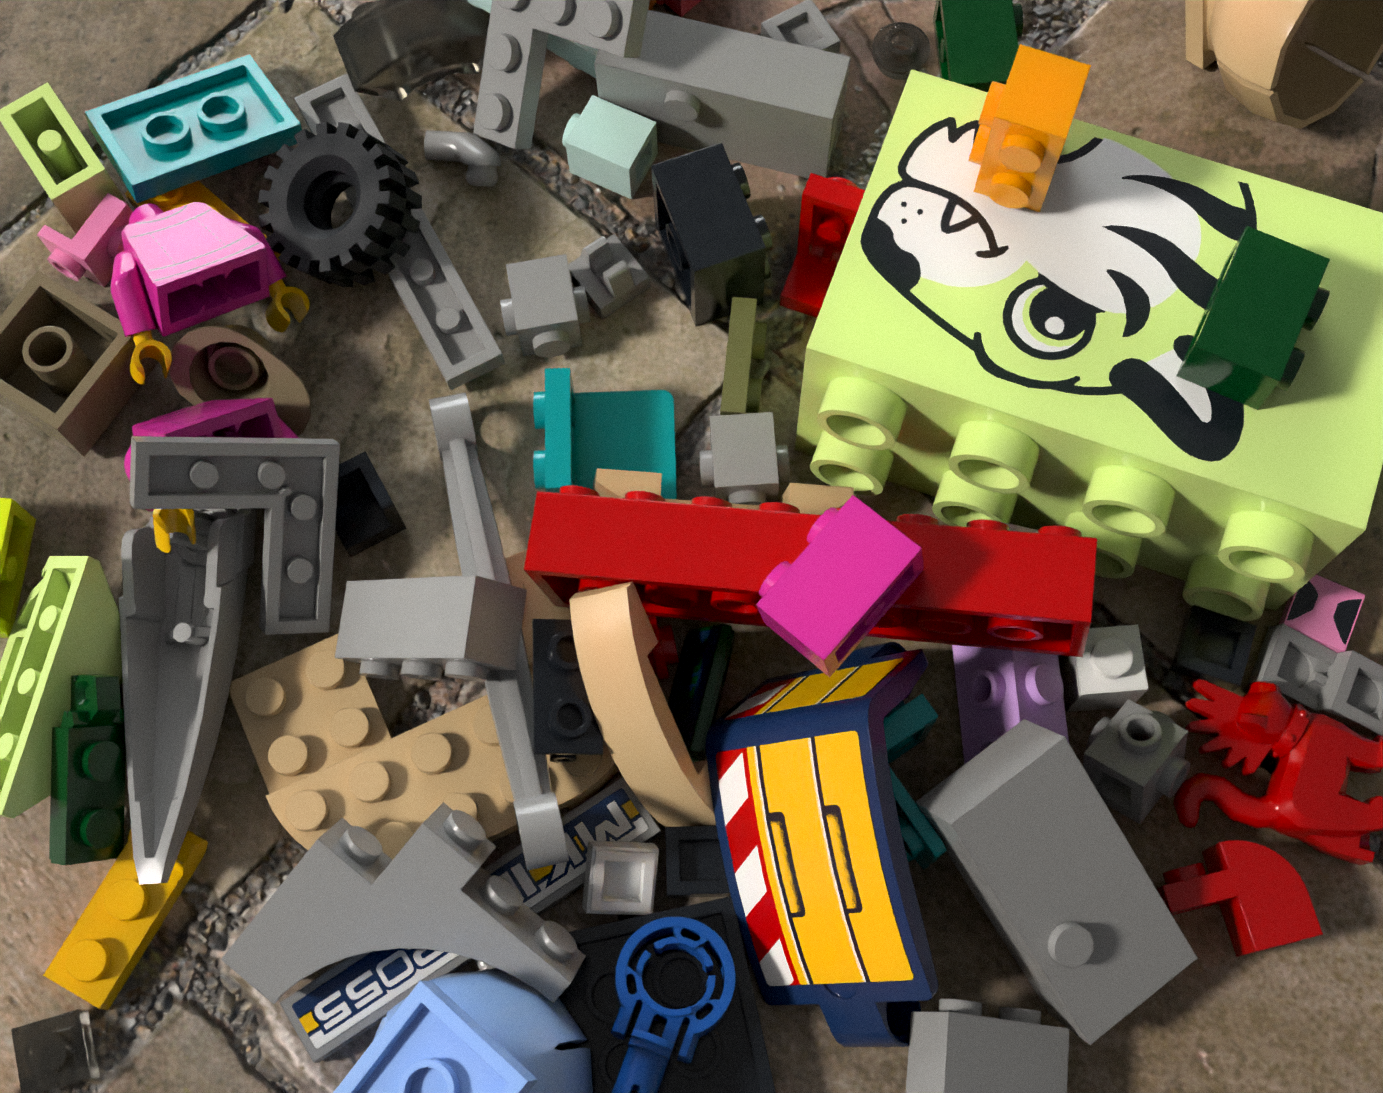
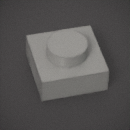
M805 0L761 23V36L839 54L841 40L813 0Z

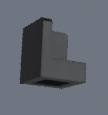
M366 451L339 464L335 530L350 557H353L406 529Z

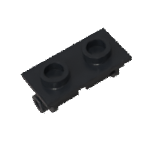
M533 619L534 755H550V761L555 763L577 761V755H603V736L592 711L581 675L571 620Z

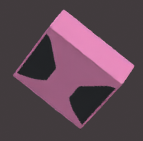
M1315 575L1287 600L1279 624L1291 627L1336 653L1345 652L1365 595Z

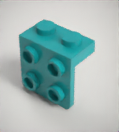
M570 368L545 369V391L534 392L533 396L535 429H545V450L534 451L533 457L536 489H545L546 492L559 493L560 487L567 485L593 489L596 470L599 468L662 473L661 496L665 499H677L674 398L670 392L666 390L575 393Z
M923 693L907 704L902 700L884 718L883 723L889 764L924 741L938 718V714ZM890 768L895 804L907 860L909 863L915 859L924 870L936 862L947 850L938 834Z

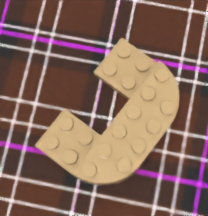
M527 549L505 559L512 586L527 589L522 632L533 682L532 620H571L570 608L555 606L524 571ZM338 634L231 681L229 694L269 792L265 797L281 825L305 849L309 850L320 836L343 818L352 826L362 827L373 834L380 842L383 852L393 860L422 823L443 802L453 811H463L476 819L485 830L486 838L490 842L518 830L513 805L514 799L487 695L393 737L369 678L359 674L360 663L335 658ZM604 739L603 755H577V761L569 763L551 762L550 755H546L552 791L555 792L559 810L568 807L570 811L600 792L619 771Z

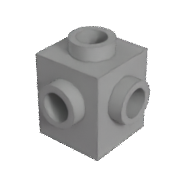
M1128 699L1112 719L1103 717L1092 730L1087 741L1086 751L1084 752L1083 768L1106 805L1140 824L1163 794L1169 798L1173 797L1180 789L1182 783H1184L1190 770V762L1184 759L1188 731L1178 726L1166 714L1155 710L1150 711Z

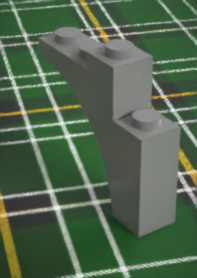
M443 802L422 823L393 860L383 852L380 842L373 834L362 827L352 826L345 819L341 818L316 840L221 960L270 1002L275 1004L286 991L300 980L342 959L372 951L428 949L454 953L496 967L530 985L554 1003L570 985L586 955L577 949L574 938L565 928L553 921H544L523 903V898L519 891L509 881L499 876H491L480 867L496 846L486 838L485 830L476 819L463 811H453Z

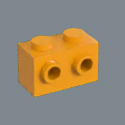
M1020 44L1006 85L992 81L978 122L980 126L968 160L969 162L981 165L973 192L989 196L995 203L1007 208L1017 209L1024 207L1040 212L1091 65Z

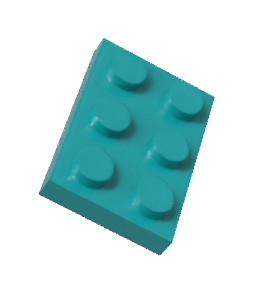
M250 54L85 111L91 133L136 203L275 153L284 144L288 146L296 145L298 143L294 135L302 131L299 120Z

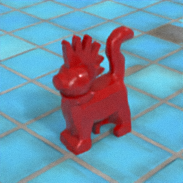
M1198 679L1192 683L1193 688L1208 700L1191 698L1185 705L1189 710L1209 719L1192 721L1186 725L1185 729L1191 733L1212 735L1214 738L1198 748L1200 754L1227 750V754L1222 761V767L1224 769L1230 768L1242 760L1241 772L1244 776L1254 773L1268 753L1273 758H1277L1265 796L1255 797L1243 792L1222 776L1197 773L1182 783L1173 802L1181 824L1187 828H1195L1199 819L1201 803L1204 800L1212 801L1229 819L1255 828H1270L1281 835L1298 839L1322 854L1361 866L1373 862L1375 852L1370 849L1369 832L1383 831V797H1370L1362 802L1346 794L1349 772L1367 775L1381 773L1383 769V736L1377 735L1371 740L1363 738L1343 723L1326 715L1310 713V711L1304 709L1302 704L1291 705L1282 696L1279 686L1272 681L1253 682L1248 694L1244 697L1203 679Z

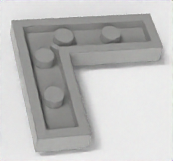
M492 0L473 134L513 149L531 148L548 35L552 34L623 58H640L650 0Z
M131 436L129 503L134 509L265 508L259 628L265 635L329 632L340 444L334 439Z

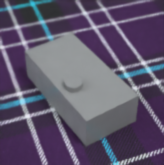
M648 10L640 58H623L598 50L594 62L598 97L655 121L657 142L693 151L722 142L730 160L809 178L810 173L827 178L843 124L850 56Z
M1023 719L915 802L944 843L946 852L1048 1013L1089 1045L1093 1044L1197 959L1196 954L1066 737Z

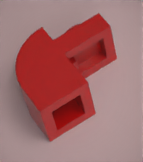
M1243 840L1222 841L1202 851L1209 874L1206 875L1203 863L1192 864L1162 873L1166 885L1157 888V891L1172 916L1219 904L1236 957L1323 935L1311 898L1302 878L1285 858L1266 846Z

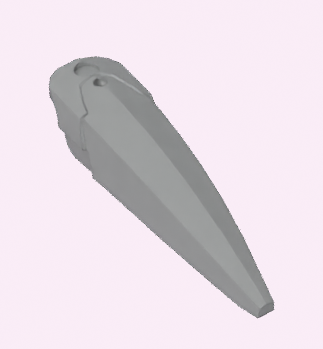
M257 508L193 509L196 543L192 545L189 537L184 533H170L171 552L169 553L162 552L156 546L152 516L145 527L128 530L122 538L123 596L118 599L121 630L124 726L133 858L139 884L168 883L200 799L216 747L230 690L244 609L248 568L254 564Z

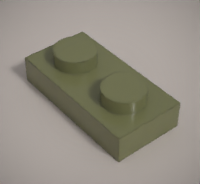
M732 297L720 415L759 413L762 379L751 378L752 359L764 360L768 323L756 322L757 299Z

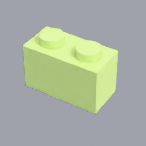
M48 82L0 109V122L54 205L75 233L79 231L107 193L127 203Z

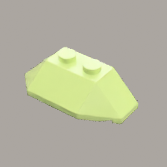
M49 556L42 570V577L44 578L31 590L10 632L0 661V817L15 818L51 795L52 727L61 726L64 711H70L71 676L86 674L119 676V686L123 682L120 614L100 561L90 556Z

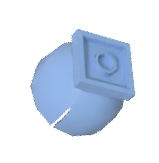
M498 968L450 973L429 981L420 980L408 997L387 1011L386 1017L382 1018L372 1043L333 1093H593L590 1048L562 1051L555 1049L558 1045L568 1043L579 1044L587 1040L559 997L553 1003L530 985Z

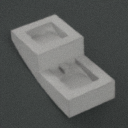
M1285 624L1268 628L1248 685L1251 686L1253 682L1272 681L1279 686L1282 696L1291 705L1302 704L1304 709L1310 711V713L1326 715L1343 723L1355 732L1373 738L1377 735L1383 736V666L1354 650L1336 653Z

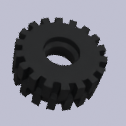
M328 122L316 124L317 135L303 129L294 135L298 143L295 149L286 144L280 148L276 154L283 162L278 169L270 165L268 166L264 178L272 181L270 191L260 190L258 203L268 207L269 213L259 215L260 227L273 233L266 240L273 251L281 254L278 258L286 265L324 282L334 283L341 287H353V281L367 285L375 282L372 270L387 275L395 268L389 258L394 253L405 257L411 248L410 245L403 242L407 231L415 234L418 232L420 221L411 216V209L422 208V195L409 188L419 184L415 172L405 167L409 162L402 154L364 130L357 129L351 124L338 122V127ZM355 186L356 204L351 216L343 225L333 229L331 213L336 199L347 188Z

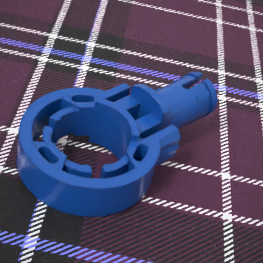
M664 917L651 921L639 928L623 946L615 973V991L620 1008L611 1030L612 1035L624 1040L635 1008L640 1006L641 1011L631 1034L628 1049L612 1093H631L633 1090H636L638 1093H658L681 1025L686 1023L688 1028L677 1061L689 1064L692 1061L699 1038L713 1030L727 1012L735 989V966L731 953L724 941L707 925L686 917ZM672 935V937L663 938L654 943L653 950L655 953L661 954L666 950L672 949L686 952L699 960L702 964V969L706 973L712 971L713 962L704 950L707 947L717 960L721 970L720 1000H710L715 987L716 975L708 976L704 996L695 1005L683 1009L663 1007L657 1004L643 987L642 973L649 964L651 954L647 950L643 952L637 963L636 972L629 967V964L636 952L647 942L661 936ZM627 981L634 982L635 994L628 992ZM705 1009L711 1011L701 1020L696 1018ZM654 1020L666 1024L662 1037L649 1033Z

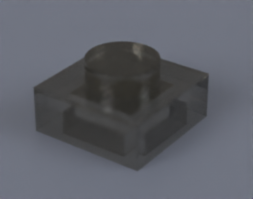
M77 1009L11 1029L21 1093H52L100 1079L88 1010Z

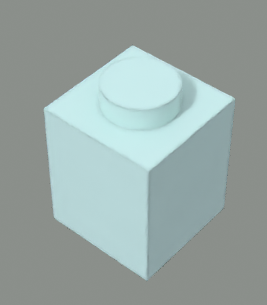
M592 95L581 114H573L564 130L562 144L566 147L570 173L629 199H633L658 154L656 122Z

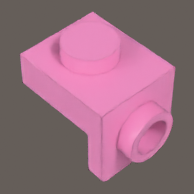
M107 193L72 240L44 225L37 236L51 252L47 258L48 262L59 272L74 281H79L82 276H85L105 288L112 278L116 255L124 251L121 232L129 224L132 210L127 203Z

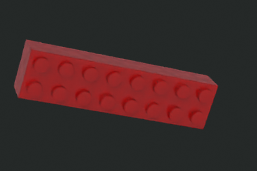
M567 485L560 487L559 493L537 491L524 571L557 607L570 608L569 599L575 593L633 581L647 615L768 627L756 606L762 598L759 595L760 587L777 565L783 561H788L792 564L810 544L807 541V535L821 515L800 513L797 507L780 502H765L760 504L759 509L756 510L732 508L730 502L716 497H695L692 499L691 504L665 502V498L646 491H630L625 494V498L601 497L597 491L587 487ZM902 514L897 517L896 521H887L922 548L924 570L866 635L867 637L1083 657L1092 617L1097 538L1081 537V531L1072 527L1057 525L1041 527L1038 533L1009 531L1010 527L1005 523L984 519L970 521L967 523V527L938 525L937 519L923 514Z

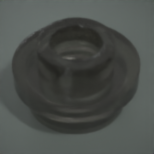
M906 22L891 23L881 28L874 37L872 44L873 60L879 70L891 79H908L911 69L920 71L926 65L929 58V39L919 27ZM901 45L908 47L909 49L899 50L896 49L894 46Z

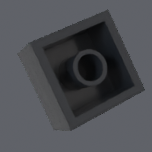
M722 142L651 165L655 226L695 326L729 316L731 314L732 297L757 299V306L763 304L764 280L771 278L766 252L772 250L773 245L762 214L753 216L746 199L750 198L751 194L742 165L739 162L730 163Z

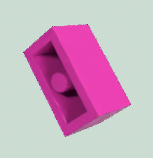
M854 495L851 496L840 510L831 507L817 519L807 535V541L810 544L792 564L788 561H783L771 571L760 587L759 595L762 598L756 604L764 623L829 677L832 676L924 570L922 548Z

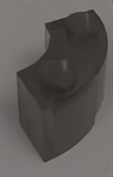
M377 0L375 2H366L356 7L351 14V18L333 35L354 92L402 101L417 87L436 78L457 73L478 74L483 68L490 13L473 6L467 0Z

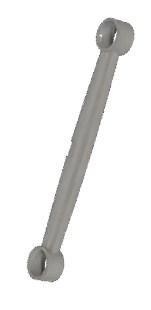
M466 392L429 399L437 446L443 463L454 538L462 576L477 575L512 585L478 457L476 437ZM521 628L516 670H487L486 681L484 682L514 799L513 805L528 871L568 862L569 856L555 792L552 791L546 755H534L533 682Z

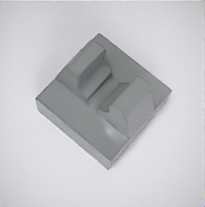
M615 234L607 239L601 236L583 248L581 256L568 264L571 282L575 287L585 286L587 302L602 320L650 288V276Z

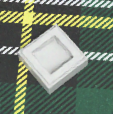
M588 840L582 901L584 911L590 914H652L659 848L654 843Z

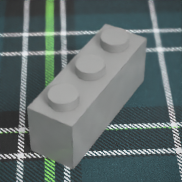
M477 575L347 581L335 658L360 663L359 674L371 678L398 680L401 669V675L405 677L440 681L442 670H445V676L469 681H486L487 670H516L527 589Z

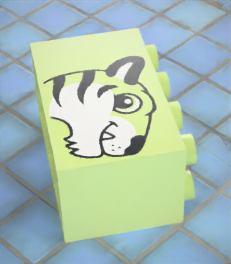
M911 69L806 347L794 450L813 456L810 470L817 478L830 486L854 487V494L878 495L882 493L886 481L934 496L933 513L950 526L967 527V523L970 521L984 519L1008 524L1012 522L1036 530L1053 525L1075 528L1081 531V537L1097 538L1096 576L1126 578L1133 574L1137 564L1185 580L1182 596L1191 606L1197 605L1242 621L1259 619L1262 616L1264 607L1276 611L1366 530L1383 465V213L1077 119L1072 120L1040 212L1024 207L1017 209L1007 208L995 203L989 196L973 192L981 165L969 162L968 160L980 126L978 122L988 92ZM1246 226L1330 259L1319 287L1330 291L1327 303L1311 331L1301 329L1294 346L1305 351V356L1298 373L1286 392L1275 387L1258 410L1176 376L1226 259Z

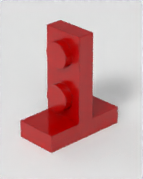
M810 173L802 193L797 254L780 295V306L815 318L818 317L865 190L860 189L852 181L842 177L826 178Z

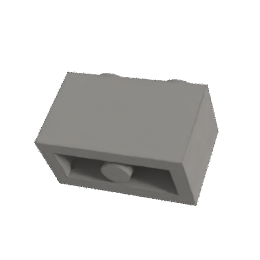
M939 999V1012H911L906 1093H1067L1069 1028L1041 1025V1011L999 1007L998 1018L982 1016V1003Z

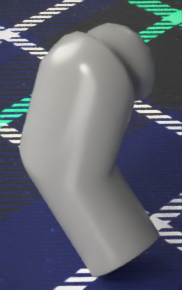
M426 131L424 139L426 160L453 161L467 164L466 180L472 186L489 187L497 183V166H501L499 153L481 137L468 132Z

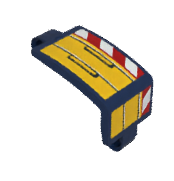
M896 642L854 649L831 677L817 668L768 678L716 720L708 729L706 736L709 782L726 878L746 952L763 1000L771 1006L819 1004L832 1035L843 1047H908L911 1012H921L919 1001L930 1000L938 991L939 986L905 852L888 763L883 723L885 716L902 700L908 698L913 687L927 668L928 661L923 649L906 651L904 647Z

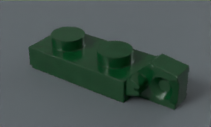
M106 674L72 675L70 711H64L61 726L52 727L49 859L53 864L66 866L117 859L124 849L126 744L124 709L121 708L119 676Z

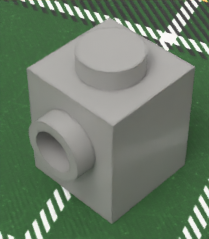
M563 254L506 264L511 298L500 300L506 335H518L523 356L535 354L539 357H556L568 352L570 348L583 346L579 324L591 322L585 286L572 288L567 255Z
M773 412L710 416L711 450L699 451L701 488H714V497L726 500L732 504L760 505L765 502H777L779 483L790 482V468L787 445L776 446Z

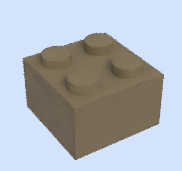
M37 271L0 316V404L85 457L141 385L133 379L130 373L131 358L136 347L133 337H125L119 319L42 272ZM144 358L140 360L144 368L145 379L158 364L156 359Z

